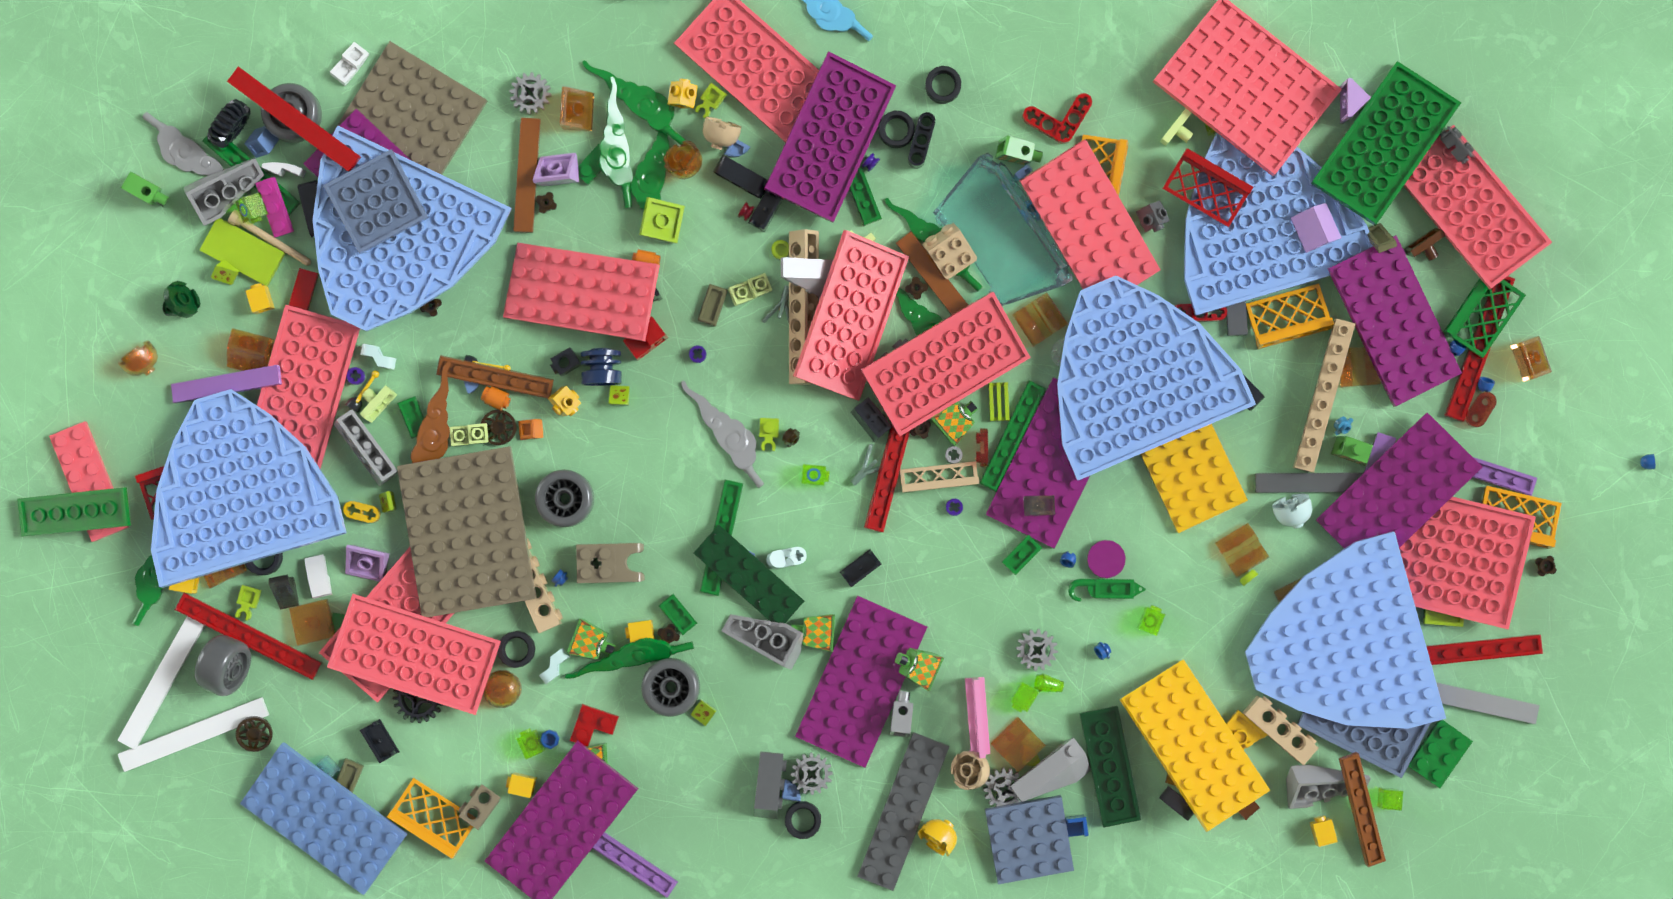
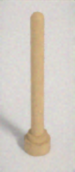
M235 209L228 219V223L231 225L244 227L304 265L308 266L311 264V260L245 220V217L238 210Z

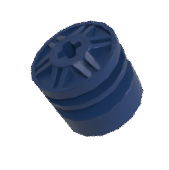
M593 348L588 351H582L581 357L589 358L590 360L581 361V365L589 366L590 370L581 372V384L585 386L622 384V371L613 370V366L621 364V360H613L614 357L621 356V351L610 348Z

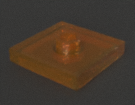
M328 599L289 608L297 646L329 639L335 634Z

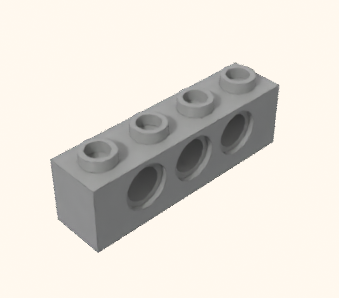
M353 409L336 419L334 426L379 487L396 475L398 470Z

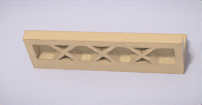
M976 461L900 470L902 493L979 484ZM965 466H972L974 477L965 478L960 474V471ZM956 467H961L959 471L954 469ZM950 468L956 474L952 479L946 480L941 476V473L945 469ZM942 469L940 473H937L935 470ZM931 470L937 476L933 481L927 482L922 476L926 471ZM912 472L918 477L914 483L905 484L904 473Z

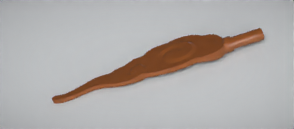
M449 361L442 368L440 387L429 401L427 415L419 427L416 445L411 451L412 463L440 459L447 451L450 428L447 424L448 413L446 411V399L449 392L447 370L451 365Z

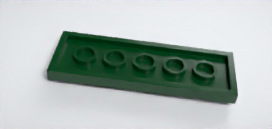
M719 524L693 552L771 622L786 623L805 602Z
M1118 706L1079 713L1103 828L1141 820Z

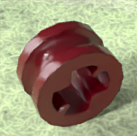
M746 202L741 208L738 217H743L744 221H747L755 207L749 206Z

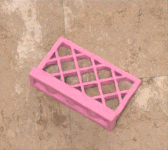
M984 677L965 678L970 751L978 752L979 758H986V754H990L985 680Z

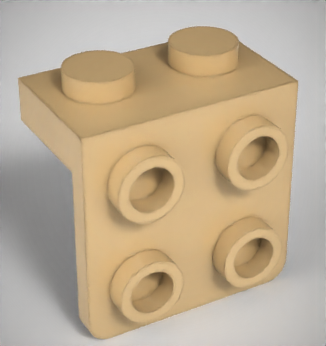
M954 222L944 226L939 233L929 236L922 243L945 279H950L977 260L974 251Z

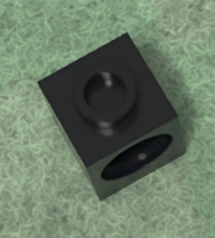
M571 347L552 357V364H550L554 373H559L560 376H564L581 366ZM562 358L569 359V365L566 368L560 367V360Z

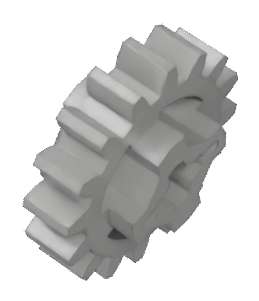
M533 72L530 73L529 77L523 73L522 79L517 76V84L512 82L511 84L514 89L509 90L514 95L510 97V100L516 101L514 107L518 108L520 106V112L522 113L526 109L528 115L531 114L532 110L538 114L539 108L544 111V103L549 104L550 102L547 98L552 97L551 93L547 92L551 89L549 85H546L547 80H541L540 74L534 77ZM532 81V82H535V83H534V84H527L526 82ZM520 87H521V88H522V92H521V95H519V97H518V91H519V89H520ZM525 88L533 92L536 99L528 95ZM542 89H543V96H542V98H541V100H540V99H539V94H540V92H541Z
M1037 629L1036 633L1029 630L1030 635L1022 634L1025 638L1024 640L1018 639L1021 646L1016 647L1017 650H1020L1017 657L1023 658L1020 662L1021 664L1027 662L1026 668L1029 669L1032 665L1034 671H1037L1038 666L1045 670V664L1051 666L1049 661L1056 660L1053 653H1058L1054 649L1057 643L1051 642L1054 637H1047V631L1041 634L1040 629ZM1041 637L1043 640L1035 642L1032 638ZM1027 643L1028 646H1029V649H1028V652H1027L1026 655H1025V653H1024V647H1025V644ZM1034 645L1037 647L1041 645L1040 654H1032ZM1049 645L1050 652L1047 657V655L1045 654L1046 647ZM1039 658L1042 662L1034 663L1030 660Z
M810 752L809 757L803 754V760L797 758L798 765H792V768L796 770V772L791 773V776L796 777L792 782L799 784L797 786L798 790L804 788V794H806L807 790H810L811 795L814 794V790H817L820 794L821 787L827 789L828 787L825 783L832 781L828 778L829 775H833L832 771H828L831 764L826 765L827 758L825 757L821 760L819 753L816 757H813L812 752ZM816 761L817 763L815 765H808L806 762ZM800 768L804 771V777L801 780L799 778ZM822 768H824L825 771L824 779H822V777L820 776V770ZM816 769V777L811 776L807 779V770L813 771ZM809 782L818 784L817 786H807Z
M1004 767L1001 768V772L994 769L995 774L989 775L990 780H987L985 783L987 787L983 788L984 792H988L985 798L990 799L989 804L993 805L996 803L995 807L1013 804L1014 802L1019 803V799L1009 787L1011 786L1012 779L1015 782L1018 780L1019 773L1012 774L1013 770L1011 768L1008 772L1005 771ZM1003 777V779L995 781L997 778ZM1006 785L1009 790H1004L1002 793L999 787ZM991 788L997 791L996 798L992 795ZM1012 796L1011 799L1005 801L1006 798Z

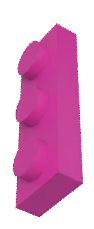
M271 177L255 183L274 238L294 232L276 178Z

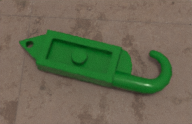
M1076 579L1069 585L1068 592L1073 600L1080 602L1081 598L1076 597L1074 594V589L1078 586H1087L1089 595L1093 598L1134 599V596L1145 591L1146 588L1134 582V579Z

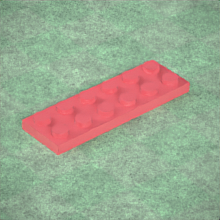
M86 421L49 436L72 493L114 489ZM129 526L87 530L91 542H95L127 529Z

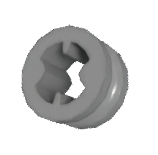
M956 446L949 447L945 453L946 460L952 464L958 463L963 456L961 449ZM957 450L956 453L959 454V458L951 460V456H948L949 451Z

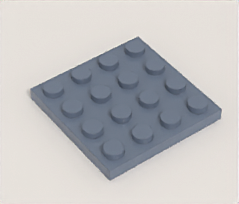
M392 149L323 185L359 254L429 218Z
M1061 795L985 809L998 884L1074 871Z

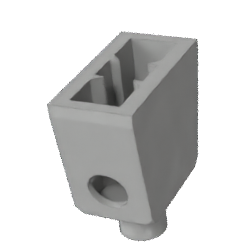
M899 691L898 701L893 703L890 735L909 737L913 713V703H909L910 692ZM904 709L906 711L905 715L899 714V710Z

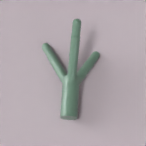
M784 286L780 302L762 320L763 323L778 309V318L780 319L784 307L789 323V286Z
M869 444L862 469L850 480L855 486L866 475L879 472L880 467L871 469L877 463L876 459L867 466L873 444Z

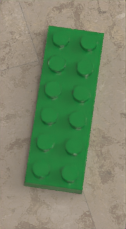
M127 487L17 499L21 537L131 526Z

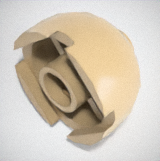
M706 117L703 123V135L708 142L712 143L711 147L722 150L723 147H730L737 142L741 133V126L729 121L728 123L721 121L722 119Z
M964 751L957 754L951 763V774H954L955 778L953 781L959 788L964 790L980 788L986 783L990 775V766L987 759L979 758L978 752Z

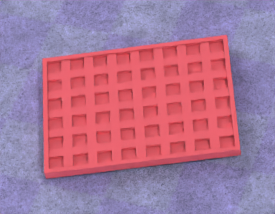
M1218 0L1153 80L1154 84L1272 176L1278 172L1342 90L1229 0Z

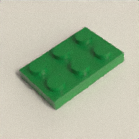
M1439 720L1414 754L1408 767L1436 787L1441 788L1473 741L1444 720Z

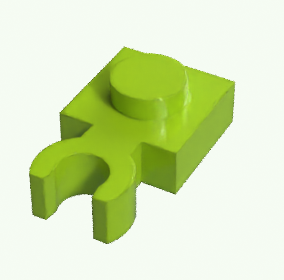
M710 83L700 97L704 101L703 104H699L695 108V112L699 113L704 108L706 112L703 118L709 117L711 107L717 110L727 94L713 83Z
M760 418L759 437H765V441L761 444L762 451H765V445L768 443L772 445V451H775L776 444L773 438H779V418Z
M247 585L241 586L236 602L241 604V608L235 614L237 618H240L241 613L244 611L246 613L245 620L251 619L252 612L250 609L257 608L262 590Z

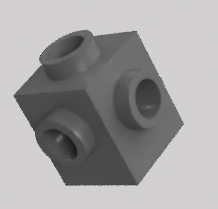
M1160 200L1136 211L1145 232L1153 230L1155 233L1165 228L1163 224L1170 221L1167 211Z

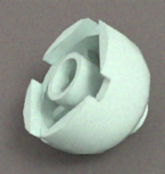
M1293 494L1292 499L1285 501L1286 497H1283L1273 503L1274 515L1282 525L1300 528L1311 517L1312 503L1308 494Z

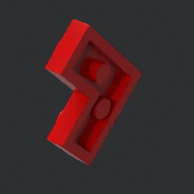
M582 704L570 741L575 743L579 741L584 746L589 747L595 729L613 735L619 716Z

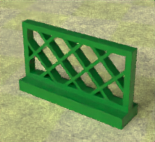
M1479 278L1443 331V334L1451 337L1479 357L1484 358L1526 296V294L1505 280L1500 282L1502 291L1492 293V290H1489ZM1513 292L1519 298L1515 303L1508 304L1506 293ZM1503 294L1505 305L1495 306L1493 295ZM1489 296L1491 307L1481 309L1480 300L1483 297ZM1505 307L1506 317L1498 320L1496 309ZM1492 310L1494 320L1484 322L1482 311ZM1479 312L1481 323L1471 325L1469 316L1471 313ZM1495 323L1496 332L1492 335H1487L1485 324ZM1481 325L1483 336L1473 338L1471 327ZM1468 328L1470 339L1463 340L1457 334L1461 329ZM1484 339L1485 348L1482 352L1475 348L1474 340Z

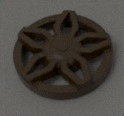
M492 410L481 421V424L487 423V427L490 428L488 436L491 432L494 434L488 438L490 444H507L516 434V421L507 411ZM497 413L496 420L488 418L490 415ZM502 413L503 419L499 420V416ZM505 414L511 419L512 422H504L506 420ZM486 420L492 421L491 425H489L486 422ZM510 424L513 425V427L507 429L506 425ZM513 430L511 436L508 438V434L505 431ZM502 434L505 435V441L501 438ZM498 435V439L501 442H493L491 440Z
M258 716L246 717L239 723L236 729L238 744L243 749L251 752L265 749L273 737L270 723ZM252 720L260 721V722H258L257 725L255 726V723H254ZM244 724L245 729L239 732L241 726ZM266 727L269 730V735L266 732H263L265 731ZM247 739H248V740H249V741H248V745H249V746H247L246 744H244V743L242 742V740H247ZM259 741L265 742L264 745L257 747Z

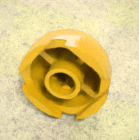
M940 819L927 821L918 831L919 838L921 840L925 838L928 841L926 845L942 856L945 853L949 856L957 843V835L953 829L954 825L946 819L944 821Z

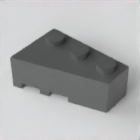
M760 751L754 817L777 819L778 809L782 810L783 798H779L780 790L784 791L785 779H781L782 771L786 772L787 760H783V754Z

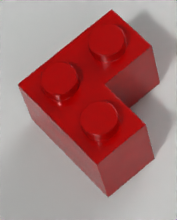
M651 316L645 341L626 338L623 342L634 357L640 360L667 340L668 336Z

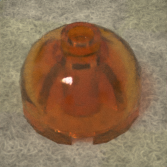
M682 141L683 144L679 146L677 144L673 145L664 156L665 169L677 179H689L695 176L702 167L701 152L691 141Z
M149 340L142 342L144 345L141 348L137 346L121 359L122 361L118 362L125 372L132 376H140L142 374L147 376L155 370L153 366L157 362L158 354Z
M498 670L490 674L483 695L491 706L507 708L514 705L522 693V685L519 678L512 672Z

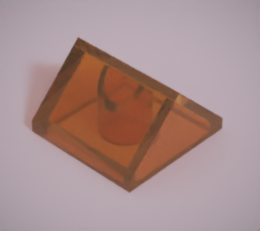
M565 86L562 87L560 126L563 130L592 131L594 93Z
M1539 336L1511 345L1523 382L1552 372Z

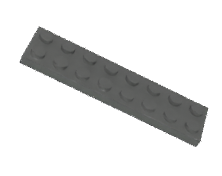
M913 732L857 877L894 891L950 746Z

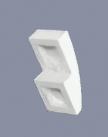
M353 42L342 54V59L330 71V75L346 86L363 65L369 53Z
M271 162L263 163L261 166L263 169L280 177H284L286 171L302 178L306 174L304 169L286 163Z
M322 554L305 558L312 598L332 595L325 556Z

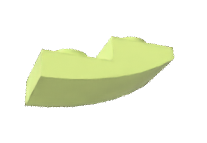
M763 273L729 287L728 291L734 305L738 306L771 292L772 288L766 274Z
M487 423L450 427L451 446L489 443Z

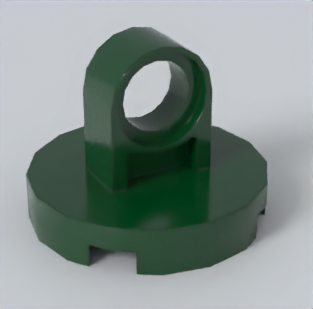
M175 281L165 288V301L163 302L162 309L166 316L189 318L198 312L197 310L201 305L199 296L194 289L190 290L186 287L187 283Z

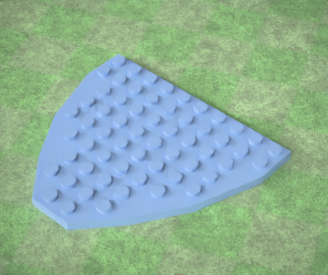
M338 125L332 135L361 156L353 169L389 151ZM395 153L429 218L359 254L323 186L348 171L323 154L319 168L313 228L318 271L331 315L365 331H370L412 313L452 288L496 243L512 208Z
M1216 132L1205 159L1253 186V189L1229 227L1191 205L1188 207L1185 218L1184 282L1195 316L1329 277L1328 268L1373 246L1367 236L1369 233L1368 226L1362 217L1311 184L1322 167L1301 149L1296 147L1278 172L1272 176ZM1204 172L1197 174L1198 185L1209 182L1207 174ZM1221 182L1212 184L1215 195L1225 192L1224 184ZM1210 185L1199 187L1201 198L1212 196ZM1196 188L1193 189L1191 201L1199 199ZM1238 192L1229 193L1231 205L1239 203L1243 195ZM1226 194L1215 197L1218 208L1229 205ZM1213 198L1202 200L1204 209H1215ZM1200 201L1194 202V203L1198 204L1199 206H1201V205H1200ZM1326 203L1341 239L1306 253L1291 221V217L1309 208ZM1229 207L1219 210L1220 218L1228 221L1231 216Z
M1113 276L1079 292L1065 334L1057 382L1062 446L1077 481L1256 405L1238 365L1199 322L1159 295L1118 276Z
M232 389L194 400L173 440L156 490L151 553L159 587L164 588L346 534L338 496L306 446L271 414Z
M1394 531L1355 541L1304 575L1270 612L1245 650L1255 689L1298 711L1344 725L1404 729L1446 719Z

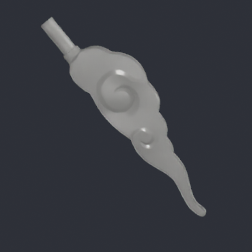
M148 112L144 113L142 118L159 131L157 141L160 146L161 155L166 162L177 166L183 171H194L199 175L209 176L224 170L216 159L208 156L196 142L184 137L176 127L167 126Z
M682 381L683 390L698 403L705 424L713 430L720 446L731 455L735 466L748 474L758 489L762 487L764 483L752 466L756 460V440L754 435L745 429L740 421L731 419L727 414L719 412L717 408L711 406L706 398L690 390L686 382Z

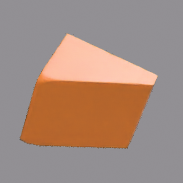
M542 419L518 421L520 440L543 438Z

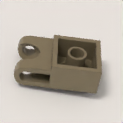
M644 544L576 545L577 583L644 581L645 575L642 572L631 571L627 566L628 557L631 554L643 552ZM595 558L602 562L601 566H598L599 569H596L593 565Z

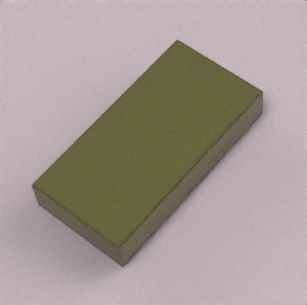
M1381 223L1368 227L1369 233L1367 236L1378 253L1397 247L1396 240Z
M709 284L698 321L713 326L717 325L728 292L727 289Z
M346 758L336 781L353 793L364 765Z

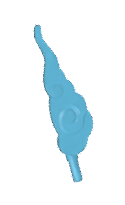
M803 0L807 4L809 15L816 20L819 27L823 30L846 32L852 28L868 42L873 38V35L856 20L853 11L843 7L839 0Z

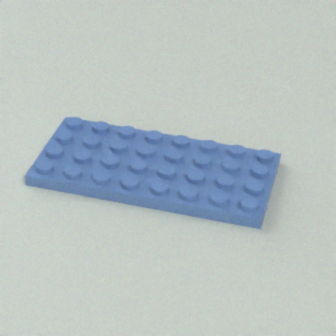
M284 742L279 746L240 803L362 895L368 891L407 836L405 831Z

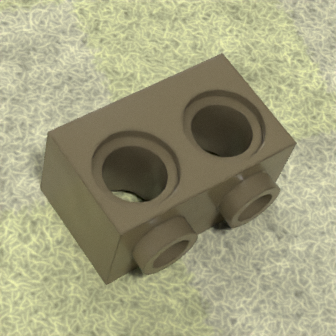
M482 784L480 787L476 786L470 794L472 796L471 800L468 803L464 802L459 809V817L478 831L501 800V797ZM482 793H487L490 796L489 801L485 804L479 802V796ZM471 809L478 811V817L474 820L469 819L467 816L468 811Z

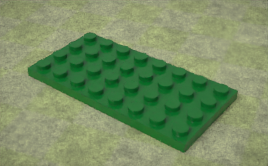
M1397 61L1311 184L1376 226L1462 102Z

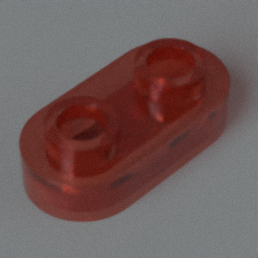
M1483 392L1476 397L1465 418L1469 426L1477 428L1485 424L1497 403L1494 394ZM1484 398L1488 401L1487 405L1482 403ZM1473 415H1477L1478 420L1476 422L1472 419Z
M980 428V431L976 432V444H979V451H976V463H980V467H988V428Z

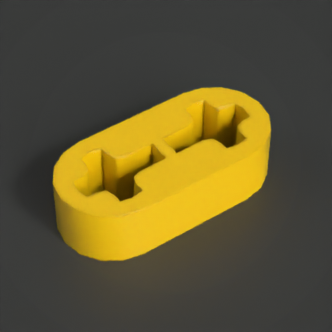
M349 501L343 507V512L348 518L367 523H375L380 519V510L372 505ZM354 504L355 508L360 510V513L354 512L350 515L351 511L348 508ZM373 509V513L376 516L369 520V516L363 513L364 511L370 512Z

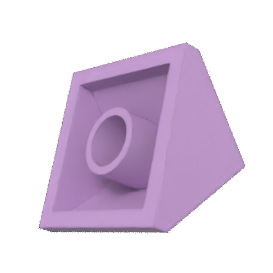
M1352 78L1346 79L1340 85L1342 89L1340 91V123L1343 124L1371 98Z
M568 153L540 157L533 182L541 186L579 182L577 154Z
M1326 203L1314 206L1291 217V221L1306 253L1341 239Z
M347 545L345 574L380 582L385 576L390 553L356 545Z

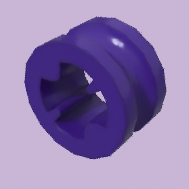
M874 153L862 165L863 168L867 167L868 172L880 161L879 158L874 157Z
M696 345L690 349L689 356L693 362L701 363L706 359L707 353L702 346ZM697 349L699 351L701 349L703 357L701 359L698 357L694 359V350Z
M353 367L348 370L346 376L351 384L359 385L364 382L365 373L362 369ZM354 371L361 375L360 378H357L358 381L351 378V375L355 374Z
M951 499L946 504V510L950 515L957 516L962 512L963 504L959 499ZM950 503H959L960 507L958 509L960 510L958 512L950 511Z

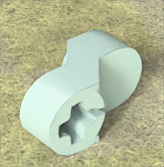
M362 344L360 355L373 357L378 367L395 369L396 358L383 356L380 347Z
M801 547L777 550L767 555L766 562L772 569L796 566L806 560L807 554Z
M564 647L550 657V668L539 675L545 684L559 675L560 664L570 657Z

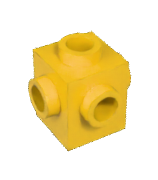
M682 78L679 81L671 82L667 104L681 109L694 108L697 85L691 84L690 80Z
M562 386L548 398L553 405L552 409L559 416L574 415L579 410L578 406L581 404L578 400L579 395L567 386Z

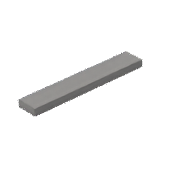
M1437 683L1442 704L1536 724L1540 705Z

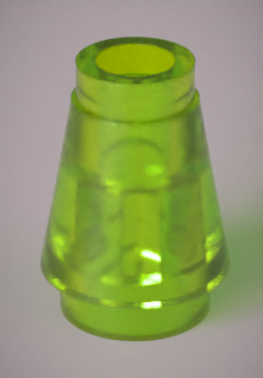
M1044 673L1036 675L1034 689L1039 692L1063 691L1064 681Z

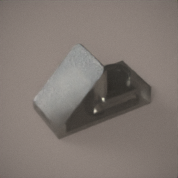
M1054 495L1024 496V515H1055Z
M287 574L269 578V586L280 610L299 606L294 577H289Z

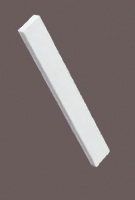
M188 616L186 617L118 738L119 742L134 750L137 749L205 625Z
M263 697L139 745L135 750L129 749L119 753L118 757L124 772L236 729L239 723L246 717L258 716L264 718L269 716V712Z

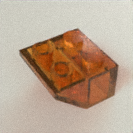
M232 328L227 345V367L241 371L267 367L275 340Z

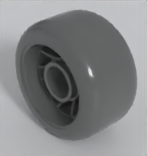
M284 83L271 89V91L320 126L322 120L320 103L307 88L295 83ZM261 107L263 124L272 135L289 143L305 141L304 138Z
M566 469L556 470L546 475L540 481L535 493L536 508L540 516L549 524L557 527H573L582 523L590 515L594 506V491L589 481L580 473ZM564 493L570 495L571 499L568 504L561 502V496Z
M218 635L212 638L204 646L196 662L195 679L197 684L202 689L218 696L233 694L242 685L251 665L249 647L244 642L227 635Z
M665 658L650 666L644 674L641 684L642 696L647 706L655 713L666 717L679 716L691 709L696 703L700 693V680L697 672L689 663L678 658ZM672 681L676 684L675 692L667 690L666 685L668 682Z

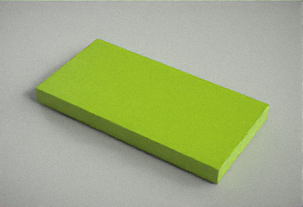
M221 218L215 220L200 248V251L220 262L225 259L239 272L267 287L286 254Z

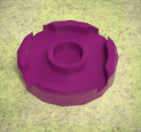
M1099 541L1091 546L1088 552V566L1093 574L1099 577H1115L1125 566L1126 556L1124 550L1114 541Z

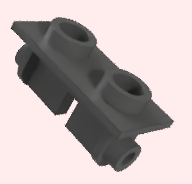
M1447 126L1449 131L1444 130L1440 133V140L1448 149L1454 145L1456 146L1451 153L1459 163L1465 164L1469 161L1468 156L1475 157L1472 153L1475 151L1469 142L1464 143L1460 138L1463 135L1456 127Z

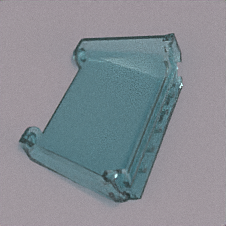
M986 153L975 160L933 213L936 216V222L940 226H946L954 222L977 256V260L974 263L991 287L988 293L993 291L1001 306L1073 281V276L1068 272L1069 265L1040 216H1036L1038 212L1033 205H1030L1028 208L1026 207L1031 202L1007 166L1002 162L997 164L993 161V156Z

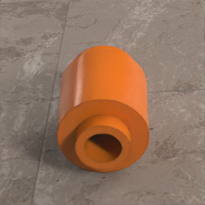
M638 249L637 253H633V261L660 265L661 255H656V252Z
M486 386L481 396L484 404L500 411L503 408L507 409L511 398H508L509 393L492 386Z

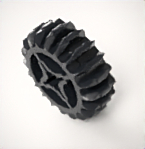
M234 99L221 109L208 129L207 137L212 144L225 148L236 139L242 129H244L251 114L247 104Z
M396 689L393 690L398 696H394L392 699L399 702L394 704V707H401L397 712L398 714L405 712L404 720L411 716V723L415 721L416 717L418 723H422V717L425 722H428L429 715L432 718L436 717L434 711L441 712L438 705L443 706L442 704L424 698L423 700L416 701L415 696ZM404 696L411 700L412 710L406 705ZM423 703L432 704L426 712L418 713Z

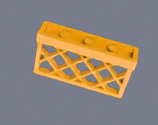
M1083 134L1082 140L1095 141L1098 145L1093 150V153L1100 149L1106 158L1099 162L1100 165L1107 160L1112 165L1111 170L1106 175H1110L1109 181L1119 196L1129 145L1128 140ZM1108 143L1116 144L1115 151L1110 155H1107L1102 148Z
M1319 284L1246 303V310L1256 338L1257 349L1332 329L1334 325ZM1316 290L1318 295L1316 302L1305 297L1309 291ZM1296 296L1301 299L1297 307L1287 303L1289 297ZM1303 300L1313 305L1309 314L1299 309ZM1278 301L1283 304L1279 312L1269 308L1271 302ZM1259 306L1265 310L1261 317H1258L1252 313L1251 307ZM1284 306L1295 310L1291 319L1280 314ZM1317 307L1323 310L1325 317L1316 318L1311 314L1314 308ZM1266 310L1276 315L1272 324L1262 319ZM1296 312L1307 317L1304 323L1299 324L1293 320ZM1278 317L1289 322L1286 328L1281 329L1274 325ZM1260 322L1270 327L1267 333L1259 335L1257 327Z
M1485 486L1481 504L1495 506L1502 502L1506 509L1510 511L1521 506L1527 515H1533L1540 511L1545 520L1538 525L1536 522L1534 523L1533 530L1536 529L1537 532L1532 531L1529 544L1548 549L1555 547V534L1562 503ZM1489 491L1495 492L1500 500L1491 504L1488 499ZM1510 496L1515 497L1519 503L1512 509L1505 501ZM1529 500L1533 501L1537 506V509L1529 513L1524 505ZM1547 505L1555 506L1554 515L1548 518L1543 508ZM1547 522L1551 527L1550 535L1543 534L1539 527Z
M415 778L412 779L387 816V818L454 859L473 829L471 825L460 829L458 819L460 817L457 814V810L459 811L460 807ZM414 784L422 788L423 796L412 798L410 790ZM436 796L439 806L428 808L426 797ZM424 798L426 809L414 811L412 800ZM441 800L447 804L441 805ZM410 801L412 812L404 814L398 810L403 802ZM447 806L453 807L455 816L444 819L442 808ZM440 808L442 819L431 822L429 810ZM426 811L428 823L419 824L416 821L415 814ZM467 813V816L470 819H476V817H474L470 813ZM456 819L458 830L447 832L445 821ZM443 822L445 833H433L431 824ZM459 832L460 841L455 847L449 843L448 834ZM445 835L446 840H444L440 836Z

